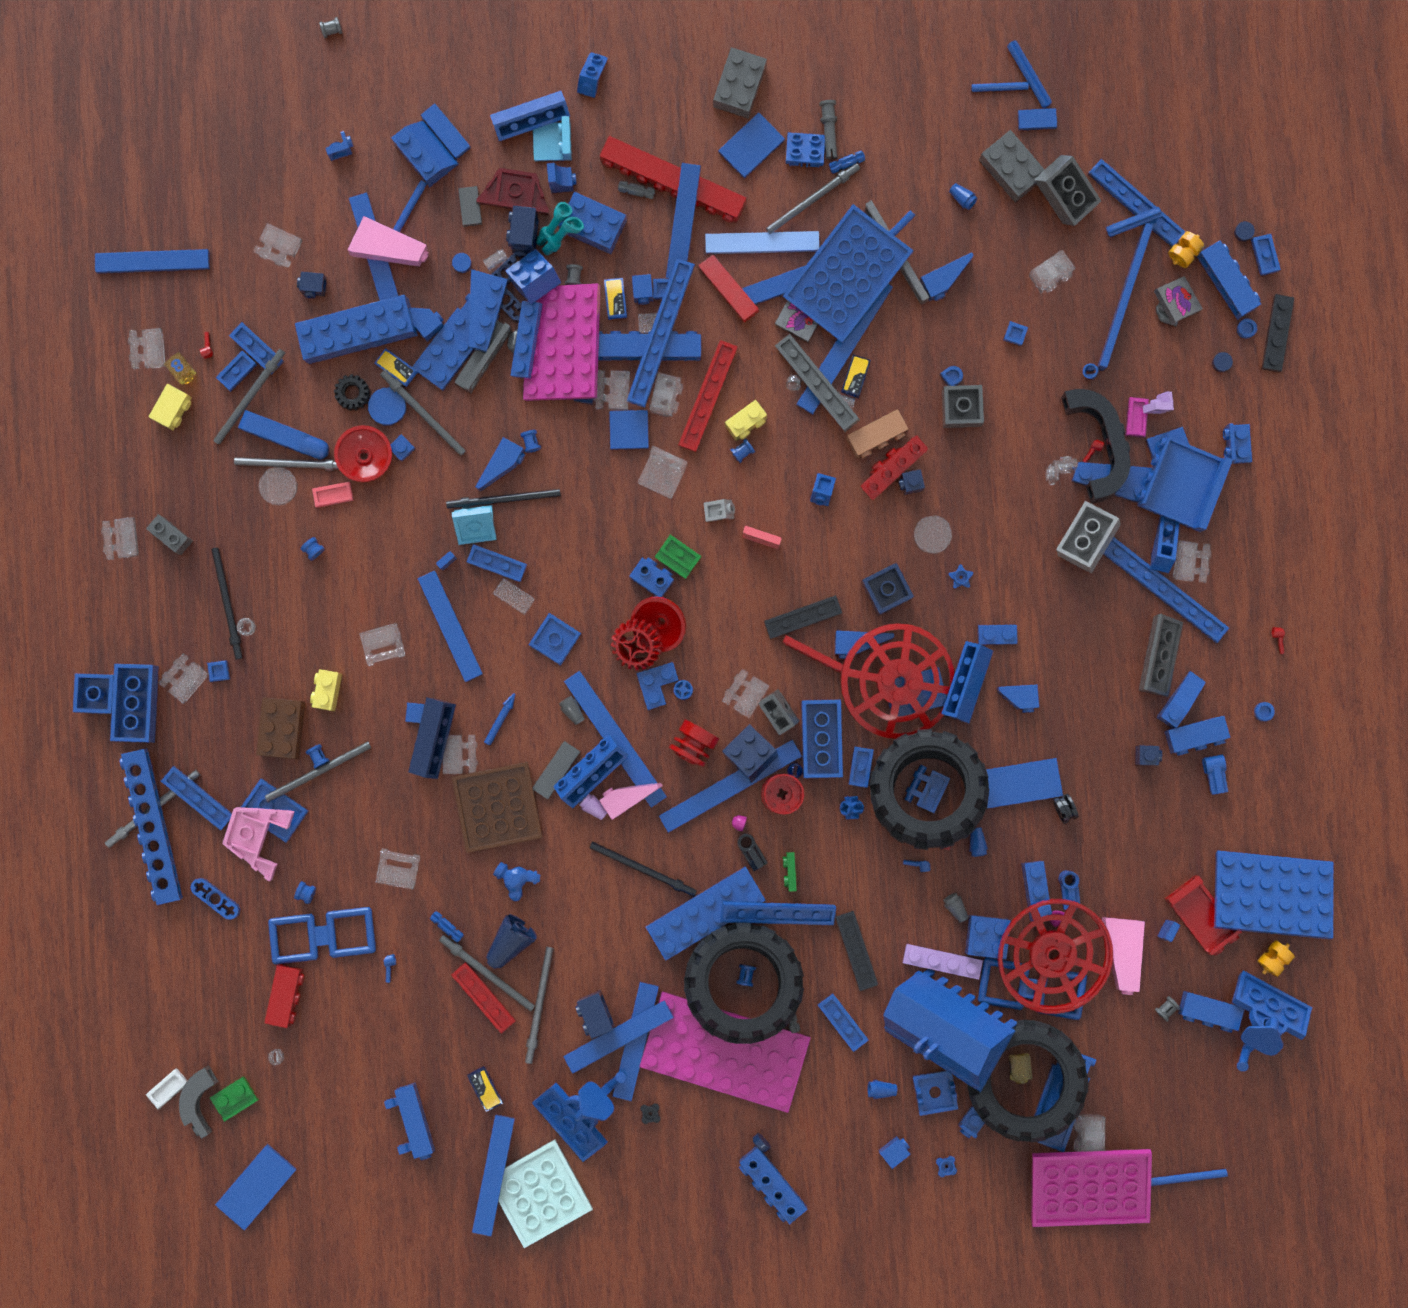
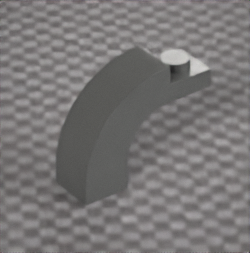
M209 1065L195 1073L186 1082L179 1099V1113L184 1126L192 1123L194 1133L200 1136L201 1139L210 1134L212 1130L201 1113L200 1100L208 1088L219 1082Z

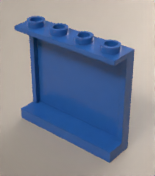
M1169 433L1164 437L1162 436L1158 443L1160 449L1151 461L1153 467L1151 472L1146 474L1144 479L1146 485L1144 490L1141 489L1138 494L1137 500H1139L1137 506L1198 532L1205 531L1233 459L1217 457L1172 438V433Z

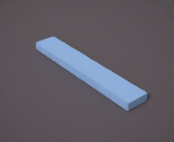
M819 231L773 232L771 234L768 232L705 234L706 254L817 252L819 249Z

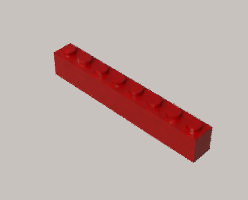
M608 137L600 154L602 165L610 169L614 167L625 176L632 175L640 183L652 184L656 190L661 192L665 190L677 199L681 173L680 167L616 138ZM700 177L696 207H703L707 213L712 215L716 213L727 222L732 223L734 221L737 223L746 205L747 197Z

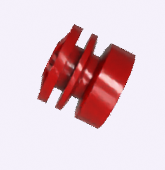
M684 719L679 728V731L685 735L684 739L674 737V740L679 742L680 746L677 747L670 744L669 748L678 757L692 765L704 767L706 763L701 761L699 757L702 755L709 759L710 756L703 750L705 747L714 750L720 739Z
M776 774L769 777L762 785L760 792L761 801L764 806L771 812L781 815L791 814L798 810L804 799L802 784L794 776L788 774ZM779 789H781V791L786 792V794L783 795V799L781 797H777Z

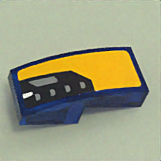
M853 354L841 393L859 398L871 362L870 359Z
M485 1066L467 1074L486 1112L503 1104V1099Z

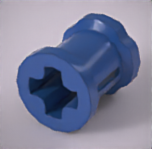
M529 430L520 434L525 443V453H532L541 449V445H538L536 437L537 430Z
M746 438L735 449H730L739 463L750 453H755V450Z
M321 744L306 751V754L310 756L314 763V769L330 761L321 750Z
M739 964L741 969L739 980L736 981V984L753 987L752 978L756 967Z

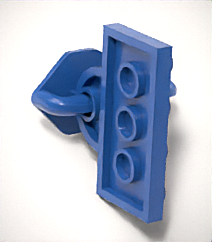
M1244 970L1239 974L1232 1003L1249 1011V1019L1252 1026L1247 1027L1241 1035V1040L1245 1044L1242 1046L1237 1069L1239 1071H1247L1249 1068V1055L1254 1049L1266 1055H1276L1283 1048L1284 1044L1280 1036L1285 1032L1302 1040L1307 1033L1312 1007Z
M623 1072L616 1073L615 1077L602 1088L594 1082H587L578 1091V1095L571 1097L555 1083L536 1098L532 1104L581 1161L584 1162L608 1142L595 1126L598 1124V1120L605 1121L613 1113L614 1105L607 1095L617 1085L626 1081V1075Z

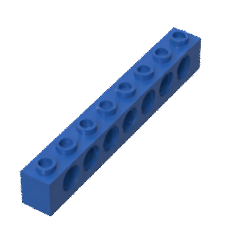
M148 748L121 754L120 766L122 770L125 769L126 774L124 783L126 788H129L131 795L128 797L131 807H134L135 812L133 821L135 826L139 828V834H137L138 842L140 845H143L142 859L144 864L148 866L146 876L148 882L152 883L153 902L156 901L157 905L180 900L183 898ZM135 765L141 768L139 776H136L132 771ZM139 784H143L146 788L143 795L137 791ZM143 803L149 804V813L142 811L141 806ZM147 822L154 824L155 829L153 832H149L146 829ZM153 840L159 844L157 851L152 850L150 847V843ZM157 859L161 860L164 864L161 870L155 867ZM161 878L168 881L167 888H162L159 885Z

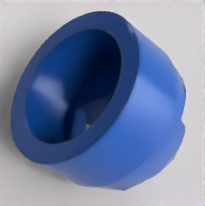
M1089 363L1084 366L1083 375L1087 379H1094L1098 376L1099 370L1095 364ZM1096 371L1093 374H1087V372Z

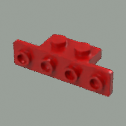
M914 436L902 448L895 449L893 447L885 454L887 457L882 462L879 460L871 467L873 469L869 473L871 476L861 484V489L871 500H874L928 450L927 446L918 436Z

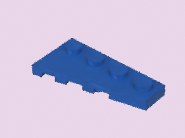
M471 269L469 348L487 352L489 349L508 279Z
M1078 462L1072 481L1086 486L1091 480L1108 476L1111 465ZM1130 466L1129 475L1115 496L1139 503V500H1137L1138 494L1141 489L1144 490L1146 485L1144 479L1146 474L1151 472L1152 468Z

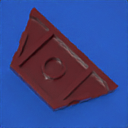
M499 168L476 200V204L513 209V205L533 207L537 209V213L549 215V209L536 173Z

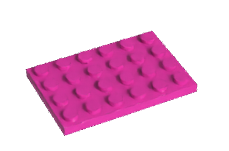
M597 283L556 286L535 301L543 305L531 379L524 378L523 400L597 398L600 285Z
M1151 1150L1032 1153V1227L1150 1223Z

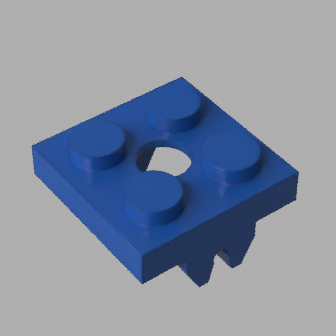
M944 1070L912 1076L920 1116L958 1109L955 1084L950 1072ZM934 1086L941 1090V1094L937 1098H933L929 1094L930 1089Z

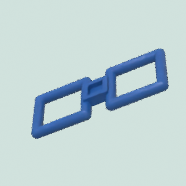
M370 907L329 911L326 913L327 925L315 926L313 914L269 919L272 963L277 965L316 960L318 958L317 946L329 945V952L332 958L374 953L376 945L372 909ZM365 915L368 946L337 950L334 919ZM307 922L310 953L279 956L276 925Z
M986 957L983 962L978 1002L1022 1010L1024 1005L1018 1001L986 997L991 966L998 967V959ZM1003 960L1004 968L1015 969L1014 962ZM1029 970L1024 972L1027 978L1029 976ZM1071 971L1066 973L1068 979L1072 980L1079 974ZM1087 975L1078 983V998L1085 994ZM1028 978L1033 983L1037 984L1038 979ZM1020 979L1018 994L1024 998L1033 999L1035 990L1031 989ZM1045 993L1042 994L1040 1005H1044ZM1083 1006L1074 1011L1060 1014L1037 1013L1079 1020L1082 1015Z

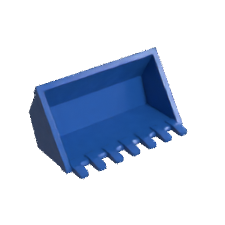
M927 969L923 973L917 971L911 978L895 988L883 1014L885 1031L914 1049L913 1052L916 1054H922L924 1059L931 1060L981 1092L1015 1033L1013 1028L1017 1025V1022L1013 1019H1010L1005 1024L999 1021L1003 1013L995 1011L992 1015L988 1014L985 1011L989 1008V1005L982 1002L980 1005L975 1006L972 1004L975 996L970 993L962 998L958 995L962 990L958 985L951 989L946 988L947 978L941 977L937 981L933 980L931 977L935 974L934 970Z

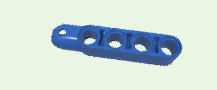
M247 410L244 411L238 426L240 430L318 460L325 459L330 452L329 445L325 441Z

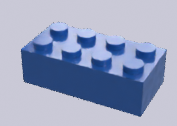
M114 664L110 741L155 743L159 666Z
M802 700L803 778H842L841 700Z

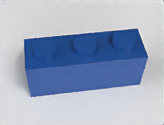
M1224 716L1164 731L1170 753H1177V756L1189 753L1188 749L1195 748L1196 751L1207 748L1206 744L1214 743V746L1226 743L1225 739L1230 738Z
M1044 861L1021 863L1028 907L1041 901L1050 900ZM1051 905L1037 908L1041 917L1052 914ZM1029 912L1030 921H1033L1032 915Z
M1183 991L1180 1003L1181 1009L1178 1011V1014L1183 1015L1184 1020L1194 1022L1195 1019L1202 1021V1025L1213 1027L1216 1024L1221 1026L1220 1030L1232 1033L1233 1029L1239 1031L1244 1009L1237 1005Z

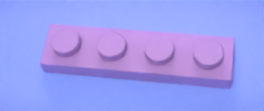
M906 944L902 963L979 980L983 960Z

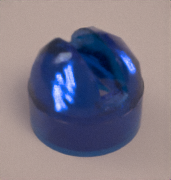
M793 763L789 765L787 773L795 778H799L803 773L801 765ZM794 766H798L796 776L793 775Z

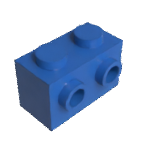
M642 557L629 575L630 579L656 597H663L674 582V579L671 578L673 574L666 569L661 571L656 567L657 563L652 559L647 558L646 560Z

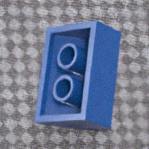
M424 121L407 125L391 137L394 145L425 183H427L429 188L458 165L455 158Z

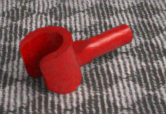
M206 331L204 332L205 347L199 349L204 359L213 356L209 343V332Z
M1094 440L1083 462L1087 463L1095 450L1101 452L1104 442Z
M1273 627L1272 637L1278 638L1280 654H1284L1283 638L1285 631L1282 628Z

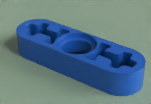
M199 878L192 882V893L222 917L231 920L239 916V905L208 880ZM197 883H204L203 888L207 891L211 888L212 891L208 894L203 890L197 891ZM214 893L220 895L221 900L218 904H213L210 900L211 895ZM226 900L227 903H225V905L227 907L233 906V911L235 912V914L228 915V910L225 907H222L221 909H219V907L222 906Z

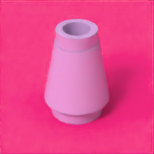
M588 794L579 803V806L582 807L581 810L600 820L607 814L603 805L594 795Z

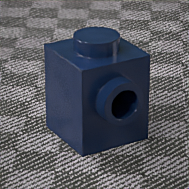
M301 271V276L297 278V288L306 298L325 297L327 277L323 273Z
M921 469L902 473L901 479H898L900 490L904 491V495L922 492L925 489Z
M1135 746V765L1157 766L1162 761V750H1159V746Z

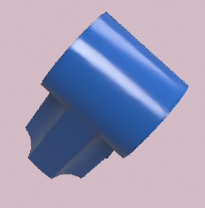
M1224 756L1204 757L1202 763L1204 772L1208 777L1210 793L1228 792Z
M1070 870L1062 871L1058 878L1061 885L1062 899L1080 903L1078 875ZM1072 875V883L1066 885L1065 877ZM1063 904V909L1067 910L1069 905Z

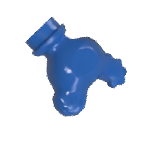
M500 862L493 873L498 880L504 879L505 887L509 891V897L512 901H519L522 898V887L526 882H532L536 885L537 882H540L541 877L540 874H537V871L533 872L522 867L508 869V865Z

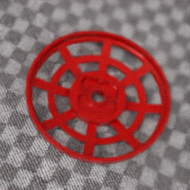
M887 624L874 628L864 634L849 650L841 670V693L851 716L866 730L885 738L897 739L904 734L912 735L917 733V730L907 733L893 732L896 722H906L918 717L924 725L918 730L932 728L943 717V714H941L942 710L932 721L929 720L925 712L932 706L938 693L948 694L950 689L949 686L939 685V672L935 661L944 656L949 669L950 686L955 674L946 648L931 633L909 624ZM904 630L903 641L890 642L880 646L874 639V636L886 631ZM912 631L927 637L939 649L929 655L923 648L911 643ZM868 642L873 652L865 660L861 671L849 669L857 651L864 643ZM902 647L901 658L890 660L884 652L891 648ZM910 649L920 653L925 660L918 665L909 661ZM878 656L883 663L878 674L867 672L873 660ZM929 666L933 672L934 684L923 682L921 672ZM848 676L860 679V692L864 702L855 708L848 692ZM899 676L904 678V685L902 687L895 685V679ZM866 680L876 682L878 693L869 698L866 690ZM921 690L932 691L927 703L921 707L916 699ZM882 699L891 703L890 715L880 711L875 707V704ZM910 703L915 713L907 716H898L900 705ZM869 708L877 716L888 720L886 731H881L871 726L859 714Z
M1066 899L1041 901L1021 911L1006 928L998 949L999 973L1008 992L1025 1007L1046 1014L1070 1012L1088 1003L1105 985L1113 964L1112 940L1103 921L1086 906ZM1050 904L1069 905L1064 915L1051 914L1041 917L1037 909L1038 907ZM1076 909H1080L1089 915L1099 929L1087 932L1079 922L1072 918ZM1030 912L1033 921L1022 930L1018 938L1008 936L1014 925ZM1050 920L1061 921L1057 931H1046L1043 922ZM1070 923L1076 927L1082 935L1073 939L1067 936L1065 931L1068 924ZM1036 926L1039 936L1035 938L1033 943L1023 940L1026 934ZM1103 936L1105 945L1103 967L1092 963L1093 945L1091 940ZM1086 943V960L1077 957V945ZM1005 944L1014 946L1013 960L1015 969L1008 974H1005L1003 966V949ZM1020 947L1030 950V960L1020 965L1019 961ZM1057 950V956L1053 959L1049 958V952ZM1074 965L1082 967L1079 974L1069 981L1066 973ZM1034 967L1040 973L1037 984L1029 980L1024 972ZM1089 970L1100 974L1094 985L1078 998L1073 987L1083 980ZM1019 976L1027 986L1035 990L1033 1001L1031 1002L1019 995L1011 986L1010 981ZM1048 977L1060 978L1061 986L1045 987ZM1066 991L1071 1001L1056 1006L1040 1005L1043 993L1056 994Z

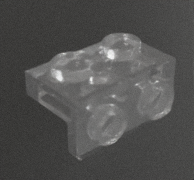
M1065 456L1060 457V460H1054L1048 466V469L1045 470L1046 481L1049 480V485H1054L1059 480V473L1073 472L1078 467L1077 459Z

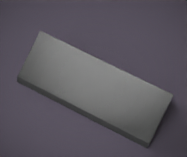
M1163 614L1153 617L1139 691L1165 697L1169 696L1183 622Z

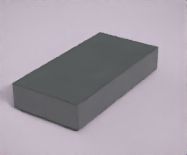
M478 187L458 188L463 227L482 225L480 204H476L479 196Z

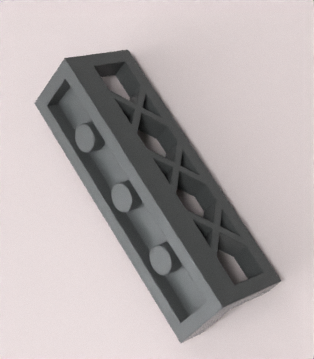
M497 320L487 352L475 350L454 383L470 394L473 392L511 334L512 329L508 324H502Z

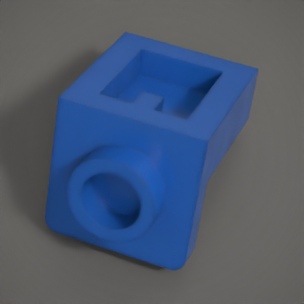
M344 131L340 132L343 139L342 143L334 142L329 147H326L327 155L331 161L352 154L351 147L354 146L351 137L346 136Z
M818 473L810 501L817 505L829 506L836 478Z
M973 1106L970 1107L958 1123L962 1128L960 1130L962 1134L968 1138L972 1136L975 1139L978 1136L977 1133L985 1124Z

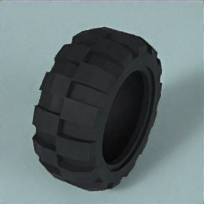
M932 729L917 730L915 734H904L893 740V744L888 749H884L877 758L869 785L871 803L875 816L881 826L885 827L890 836L900 843H907L916 849L940 848L941 850L954 846V843L961 839H966L976 829L980 820L983 819L988 805L990 790L985 764L979 759L976 750L969 743H964L957 739V735L943 731V733L932 732ZM921 759H938L948 763L959 773L965 786V796L959 808L950 816L938 821H921L911 817L901 809L894 796V786L899 774L909 764Z
M736 923L726 927L723 926L711 932L694 949L686 967L684 992L687 1005L693 1017L712 1036L714 1035L725 1042L734 1044H753L765 1041L778 1034L796 1015L804 991V974L801 962L798 961L794 953L795 950L786 939L784 940L775 933L776 931L763 925L761 927L751 923ZM735 949L754 950L765 956L773 965L778 977V993L771 1008L763 1015L752 1019H738L727 1015L714 1003L709 991V973L714 962L728 951Z
M1019 1020L1016 1021L1017 1025L1013 1028L1015 1033L1004 1052L1011 1047L1021 1044H1033L1048 1050L1058 1061L1063 1074V1088L1057 1102L1048 1111L1040 1115L1030 1117L1019 1116L1006 1110L996 1100L991 1088V1075L981 1092L968 1084L967 1086L969 1098L975 1111L989 1128L1005 1138L1018 1142L1027 1141L1033 1143L1045 1141L1055 1135L1058 1136L1068 1129L1071 1123L1079 1117L1088 1093V1076L1081 1052L1062 1031L1039 1021Z

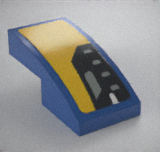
M623 278L604 280L608 320L627 318Z
M386 348L374 363L382 370H386L395 380L398 379L406 387L418 373Z

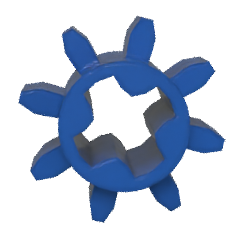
M858 796L844 797L845 801L840 804L841 814L846 815V820L859 819V815L864 810L863 803L858 800Z

